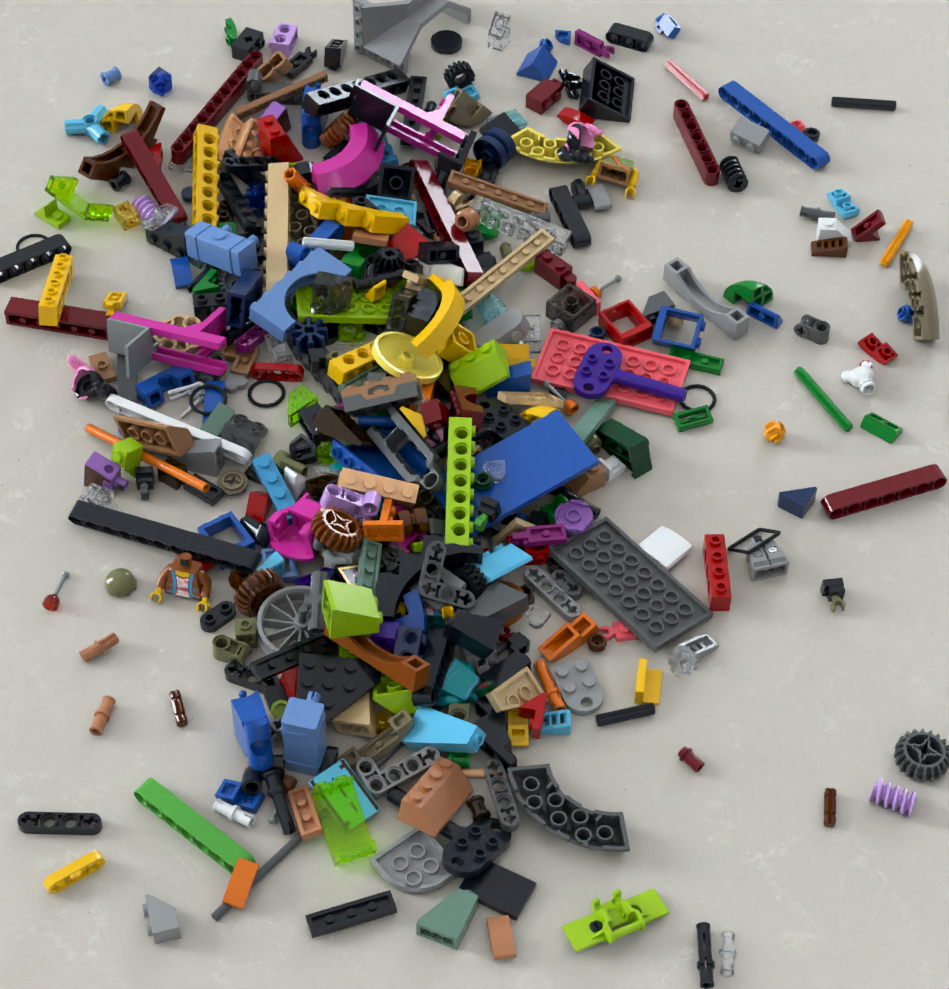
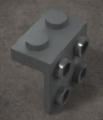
M235 414L224 424L220 438L246 448L251 452L253 458L259 441L267 434L268 428L260 422L248 420V417L243 414Z

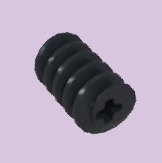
M734 155L722 159L719 167L728 189L732 192L743 191L748 186V180L739 159Z

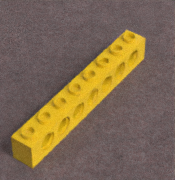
M198 124L193 134L192 225L203 221L216 226L219 221V215H217L219 188H217L220 176L217 174V171L219 170L220 162L217 161L220 153V148H218L220 135H218V128Z

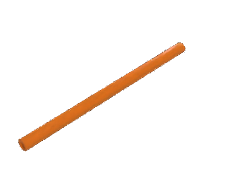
M90 423L85 427L87 433L111 445L122 440ZM145 451L142 452V461L204 493L209 491L210 485Z

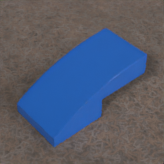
M188 256L170 259L175 288H187L193 282Z
M228 779L223 780L215 794L217 799L220 798L233 806L238 805L241 807V810L255 814L265 799L262 791L254 796L246 795L242 792L241 782Z

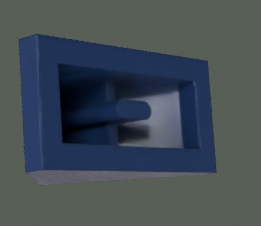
M809 487L779 492L777 506L802 519L815 502L817 488Z

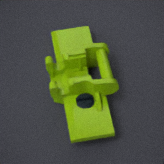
M654 888L624 900L621 898V890L617 889L613 891L612 899L608 902L600 904L599 898L593 899L591 901L592 914L565 924L561 928L577 953L601 942L612 944L615 943L616 939L637 930H646L647 923L668 915L669 911ZM628 922L630 923V924H628V925H626V926H623V927H621V928H618V929H616V930H614V931L611 930V929L616 928V927H619L620 925H623V924H625V923H628Z

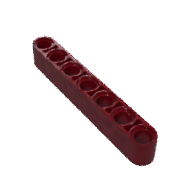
M683 99L676 100L674 103L673 119L703 182L707 186H716L719 182L720 167L689 103Z
M134 129L120 135L124 148L158 206L166 214V219L174 220L178 224L188 221L183 206L138 130Z
M931 464L828 494L821 500V505L830 519H837L939 489L946 484L947 478L937 464Z

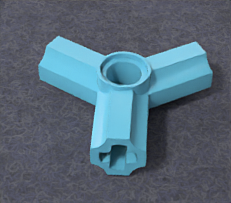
M99 104L90 114L85 115L82 119L65 120L66 135L84 133L86 136L92 137L98 144H106L108 139H110V134L100 125V122L108 110L105 106Z

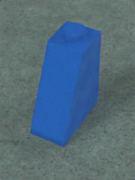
M531 361L509 366L510 377L487 389L486 398H497L498 391L530 392Z

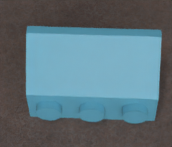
M502 543L493 547L492 553L489 550L483 553L482 564L474 565H476V568L479 567L481 569L480 573H484L483 578L487 579L485 583L487 584L530 562L533 558L512 543L503 546Z

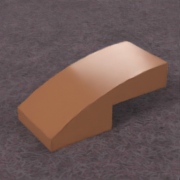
M503 915L486 918L494 960L515 958L516 950L509 916Z

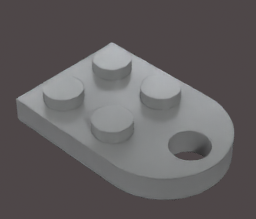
M587 657L549 668L555 685L561 691V697L567 710H570L575 715L588 716L601 708L604 696L603 689ZM583 702H590L592 706L584 707L581 704Z

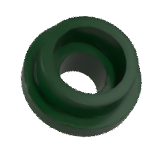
M480 472L474 478V486L478 490L485 491L493 485V478L487 472Z

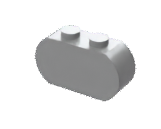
M509 308L477 331L475 336L476 343L481 347L483 344L495 339L499 344H516L528 335L530 323L521 310Z

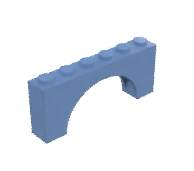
M318 247L314 251H310L303 261H299L292 271H288L284 278L277 281L269 291L264 292L257 302L255 301L250 305L249 319L281 342H284L291 336V329L295 330L296 323L285 307L288 297L302 287L315 284L327 285L340 291L350 282L352 269Z

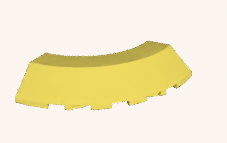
M526 127L511 136L516 145V152L551 164H579L573 161L564 162L558 157V149L566 144L567 138L548 139L545 138L544 134L530 127ZM604 134L600 137L594 136V148L588 155L593 156L595 161L621 151V147Z

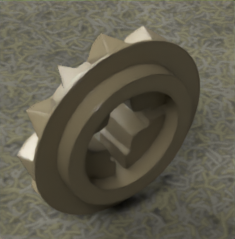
M237 470L227 471L219 477L218 487L230 496L232 494L239 495L240 492H245L246 487H248V478L243 472ZM235 480L236 484L231 487L230 484Z

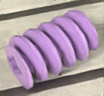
M149 196L136 198L131 203L132 210L135 211L146 226H149L158 217L166 219V214L162 212Z
M881 778L875 783L869 802L876 798V805L884 801V808L886 809L892 804L893 812L900 807V814L903 815L908 811V817L910 818L917 799L916 791H913L909 796L908 788L900 792V785L892 789V782L889 781L884 786V779Z

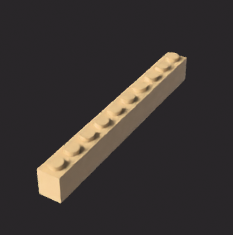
M289 162L268 164V171H265L266 181H268V183H265V191L268 196H265V205L267 206L265 209V219L267 221H264V228L267 234H264V243L267 247H264V257L266 260L263 261L266 274H263V281L266 287H263V293L269 291L277 281L282 280L285 274L290 271L286 248L291 238V186L283 179L284 171L287 168L290 169ZM290 296L285 303H290Z

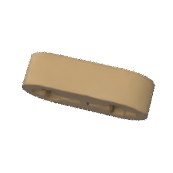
M456 190L448 198V202L452 207L461 203L465 205L469 201L467 194Z

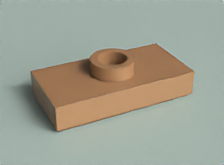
M106 352L88 356L91 367L102 376L104 383L117 381Z

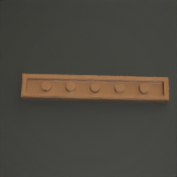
M325 70L238 107L234 109L236 116L241 120L268 108L273 101L280 103L303 93L306 83L312 88L315 87L316 82L326 83L328 82L327 73Z
M451 170L446 186L524 213L534 211L535 213H545L548 206L547 202L455 170Z

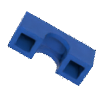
M174 365L136 384L135 389L138 400L151 409L165 402L163 395L165 391L196 383L192 369Z

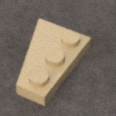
M498 391L497 399L508 406H514L515 404L563 408L564 400L548 392Z
M526 666L486 694V697L496 713L519 709L521 705L543 693V690L528 666Z

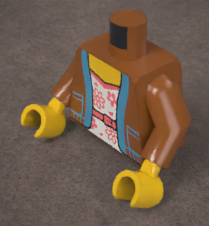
M182 553L180 558H175L172 564H168L161 571L156 583L157 589L151 593L150 600L152 601L154 594L159 595L158 603L161 602L164 598L162 593L164 589L167 594L196 600L202 599L201 602L197 603L196 610L200 612L202 604H204L205 612L211 609L208 598H210L212 581L206 571H204L201 562L192 561L190 553Z

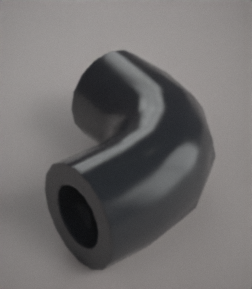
M284 754L273 755L274 763L265 771L254 770L249 765L244 770L242 776V792L250 796L259 794L263 786L262 775L268 771L278 769L281 775H285Z

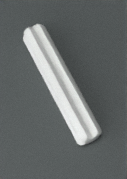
M303 237L302 245L308 248L320 247L322 249L341 251L354 250V241Z

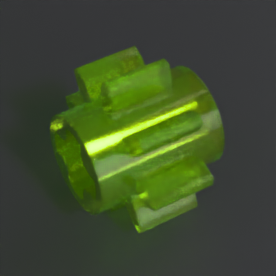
M332 441L321 442V445L316 449L318 459H322L321 464L335 463L336 459L331 456Z

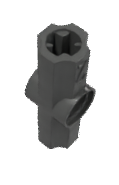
M321 570L314 571L311 574L310 594L306 597V606L309 611L308 631L316 634L323 632L325 629V619L322 612L323 581L330 580V573Z

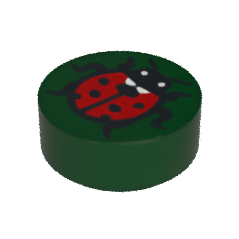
M487 680L478 684L474 691L477 697H486V694L495 689L496 686L493 680Z

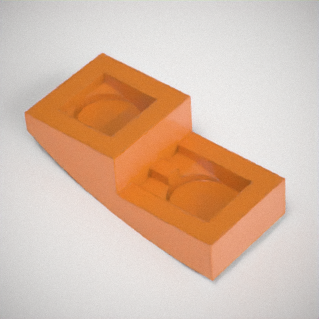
M240 857L238 858L222 903L244 909L251 892V886L259 870V864Z

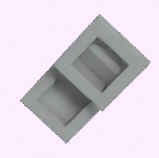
M602 184L586 186L587 192L591 195V206L595 211L612 208L607 191Z

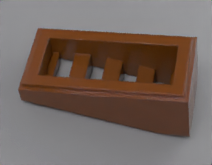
M847 237L811 241V256L844 258L847 256Z

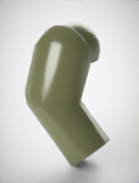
M507 242L500 245V252L503 258L512 252L511 245Z

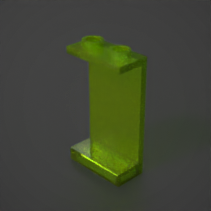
M50 175L44 191L83 220L109 221L114 209L113 205L88 203L74 193L79 182L77 178Z
M342 775L329 783L322 781L311 788V797L334 866L375 854L377 851L375 839H371L353 786V775L349 777Z

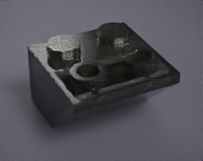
M318 271L313 282L311 313L330 316L350 310L352 306L354 277Z

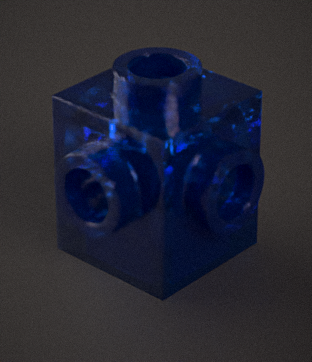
M158 67L148 76L149 89L153 93H157L162 97L172 89V75L161 67Z
M260 182L248 183V189H245L244 197L247 199L251 208H266L265 196H268L265 191V184Z

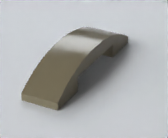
M403 708L387 720L391 725L389 728L358 751L354 746L339 756L337 760L340 761L344 758L353 771L358 760L363 757L371 758L374 762L378 761L404 739L413 726L414 720L406 709Z

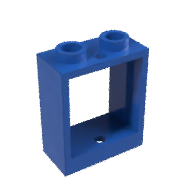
M661 305L652 342L659 346L675 347L695 352L696 348H700L702 338H699V336L705 330L706 321H704L702 314ZM668 316L697 323L691 345L662 339Z
M232 511L220 515L218 518L204 523L197 528L198 534L211 537L232 526L242 539V541L236 544L256 550L255 541Z

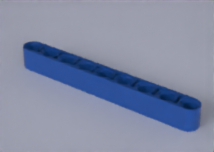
M730 81L719 87L718 93L725 102L751 122L768 129L771 138L811 169L817 170L830 162V156L826 150L739 83Z

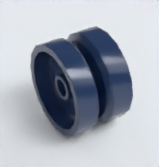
M492 127L474 142L473 153L476 160L483 159V167L492 163L501 169L506 162L515 156L516 145L506 131L498 127Z

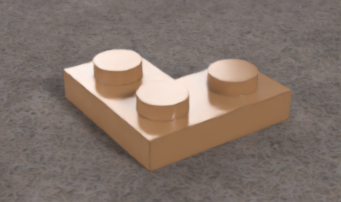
M233 343L230 346L222 347L220 353L225 356V360L234 362L230 373L243 375L248 379L252 365L256 363L259 357L260 348H255L249 353H239L236 351V343Z

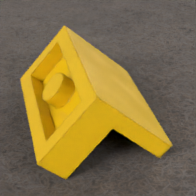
M500 344L507 352L509 366L531 361V367H536V359H529V344Z
M639 658L634 703L647 704L652 702L654 706H658L662 671L647 669V659Z

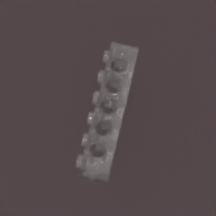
M477 194L468 207L478 212L481 225L523 242L540 229L545 230L555 238L554 243L547 249L561 257L569 244L572 231Z

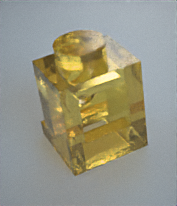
M128 200L113 206L114 217L121 224L124 231L140 225L138 211Z

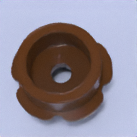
M592 634L587 640L588 648L593 652H602L605 650V646H607V641L602 634Z

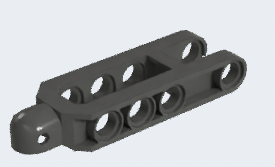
M392 404L386 412L391 415L390 418L397 427L387 437L374 425L366 433L406 482L418 484V490L427 489L431 493H439L445 486L444 478L441 476L444 461L404 414ZM408 441L418 447L417 450L427 458L426 467L431 472L426 474L424 479L414 472L399 453Z

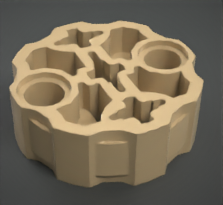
M176 314L160 322L187 327L201 321L194 316L189 317L183 314ZM157 335L153 336L155 342L159 343V346L192 354L201 349L199 345Z

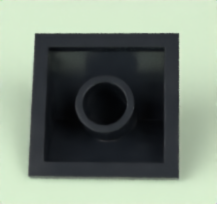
M381 163L377 196L411 201L416 168Z

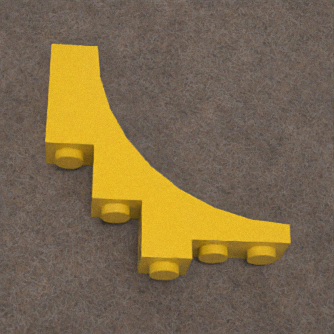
M302 186L299 193L298 202L308 208L310 214L317 219L336 220L344 226L363 227L371 233L397 234L407 223L409 224L410 218L402 213L350 204L324 195L308 186Z

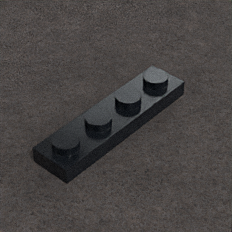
M388 890L305 915L311 937L315 938L397 913V907L391 891Z

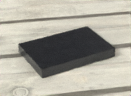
M492 862L477 876L464 878L459 888L470 890L478 895L479 904L503 915H508L509 918L517 921L536 888V882Z

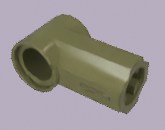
M279 450L272 458L280 472L284 473L285 467H288L306 477L308 466L292 459L288 452Z

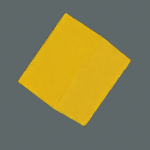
M403 406L399 408L421 436L427 439V431L422 415Z

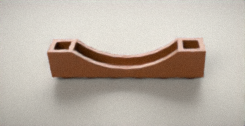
M325 622L324 635L330 638ZM365 635L331 639L411 692H415L428 684L431 664L417 655L398 656L391 654Z

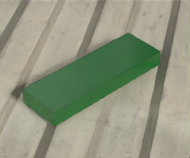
M672 347L669 353L670 356L691 360L689 369L718 376L721 374L725 360Z

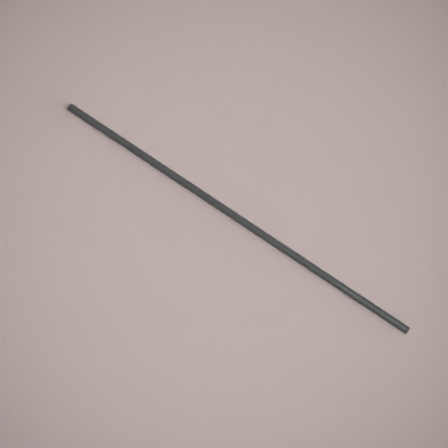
M504 641L497 647V657L507 648V643ZM474 669L476 675L478 676L480 673L477 671V669ZM433 706L431 709L440 712L445 706ZM402 742L375 762L378 769L404 745ZM367 768L364 771V773L370 772L369 769ZM326 807L318 814L320 824L330 815ZM300 831L258 870L251 888L303 841ZM223 903L211 914L212 918L215 921L219 920L232 906Z

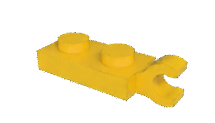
M127 292L108 293L103 300V308H107L106 316H111L115 311L122 308L127 301Z

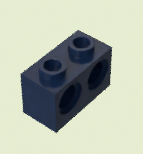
M398 626L393 654L398 656L417 655L423 659L424 647H427L429 639L427 632L420 628ZM412 635H417L416 642L409 644V638Z

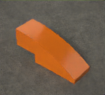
M583 612L571 624L566 622L537 649L552 663L582 646L592 634L598 633L600 630L597 624Z

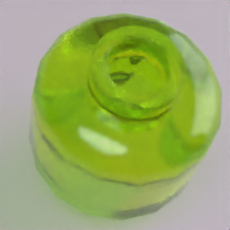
M345 323L340 324L338 328L339 338L345 343L355 346L365 339L366 333L362 324Z

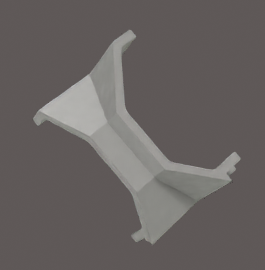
M353 0L354 50L390 69L399 68L406 75L408 73V55L421 29L441 12L465 24H469L471 22V9L454 0H403L385 3Z

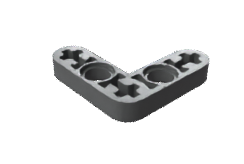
M433 541L426 548L417 585L420 597L463 610L471 608L475 603V596L472 592L439 582L446 555V546L441 541ZM437 545L441 553L436 555L435 560H429V558L432 559L434 557L435 551L432 548ZM429 564H433L436 567L437 572L435 575L427 573V566ZM428 584L429 589L436 590L437 587H439V589L436 593L428 592L427 594H425V590L422 589V587ZM443 589L451 592L449 600L442 598L441 592ZM465 595H467V599L470 600V602L464 605L463 600H455V598H462Z

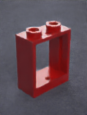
M629 299L599 312L598 325L607 332L609 338L615 343L633 347L652 338L653 325ZM627 316L636 327L620 333L612 322Z

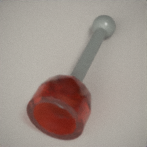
M68 571L62 572V578L54 594H49L45 597L42 603L45 609L49 611H56L58 609L60 599L57 595L65 579L70 575Z

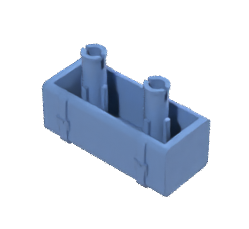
M199 221L185 231L187 254L199 262L202 261L239 277L246 268L253 270L258 266L256 245L259 244V239L255 235L245 238L232 233V228L227 224L222 228H218L203 221Z
M310 691L306 700L295 697L289 698L281 719V733L283 735L286 769L288 771L318 776L321 773L322 763L328 746L325 724L326 715L324 704L319 703L321 695L315 692L314 697H312L313 691Z

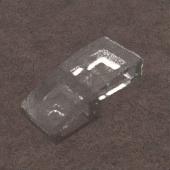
M167 203L154 208L153 216L140 220L141 227L150 231L161 227L176 214L178 207Z

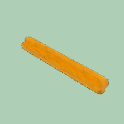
M904 220L882 256L881 265L885 267L890 265L913 227L912 220Z

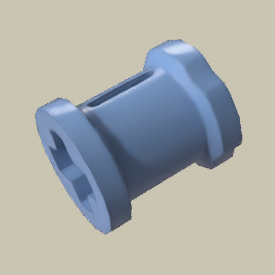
M116 66L112 67L110 71L100 73V78L105 86H109L115 80L119 81L122 79L121 72Z

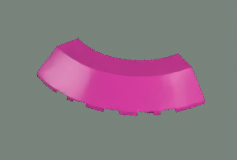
M367 123L349 125V142L347 146L336 156L312 164V182L315 190L327 195L326 191H328L329 187L355 188L366 184L370 177L376 174L384 158V139L377 152L374 151L381 133Z

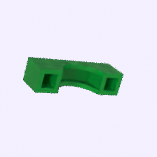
M356 243L353 251L345 253L344 257L339 261L352 269L350 281L354 277L357 279L365 275V257L371 253L375 254L380 247Z

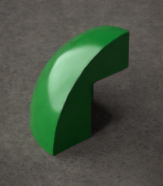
M745 280L727 287L723 297L732 304L744 298L749 303L755 302L764 306L773 300V291L764 283Z

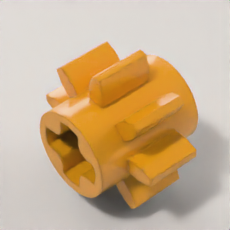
M773 419L764 425L766 429L763 430V434L768 442L774 441L776 444L785 438L786 429L782 422H775Z

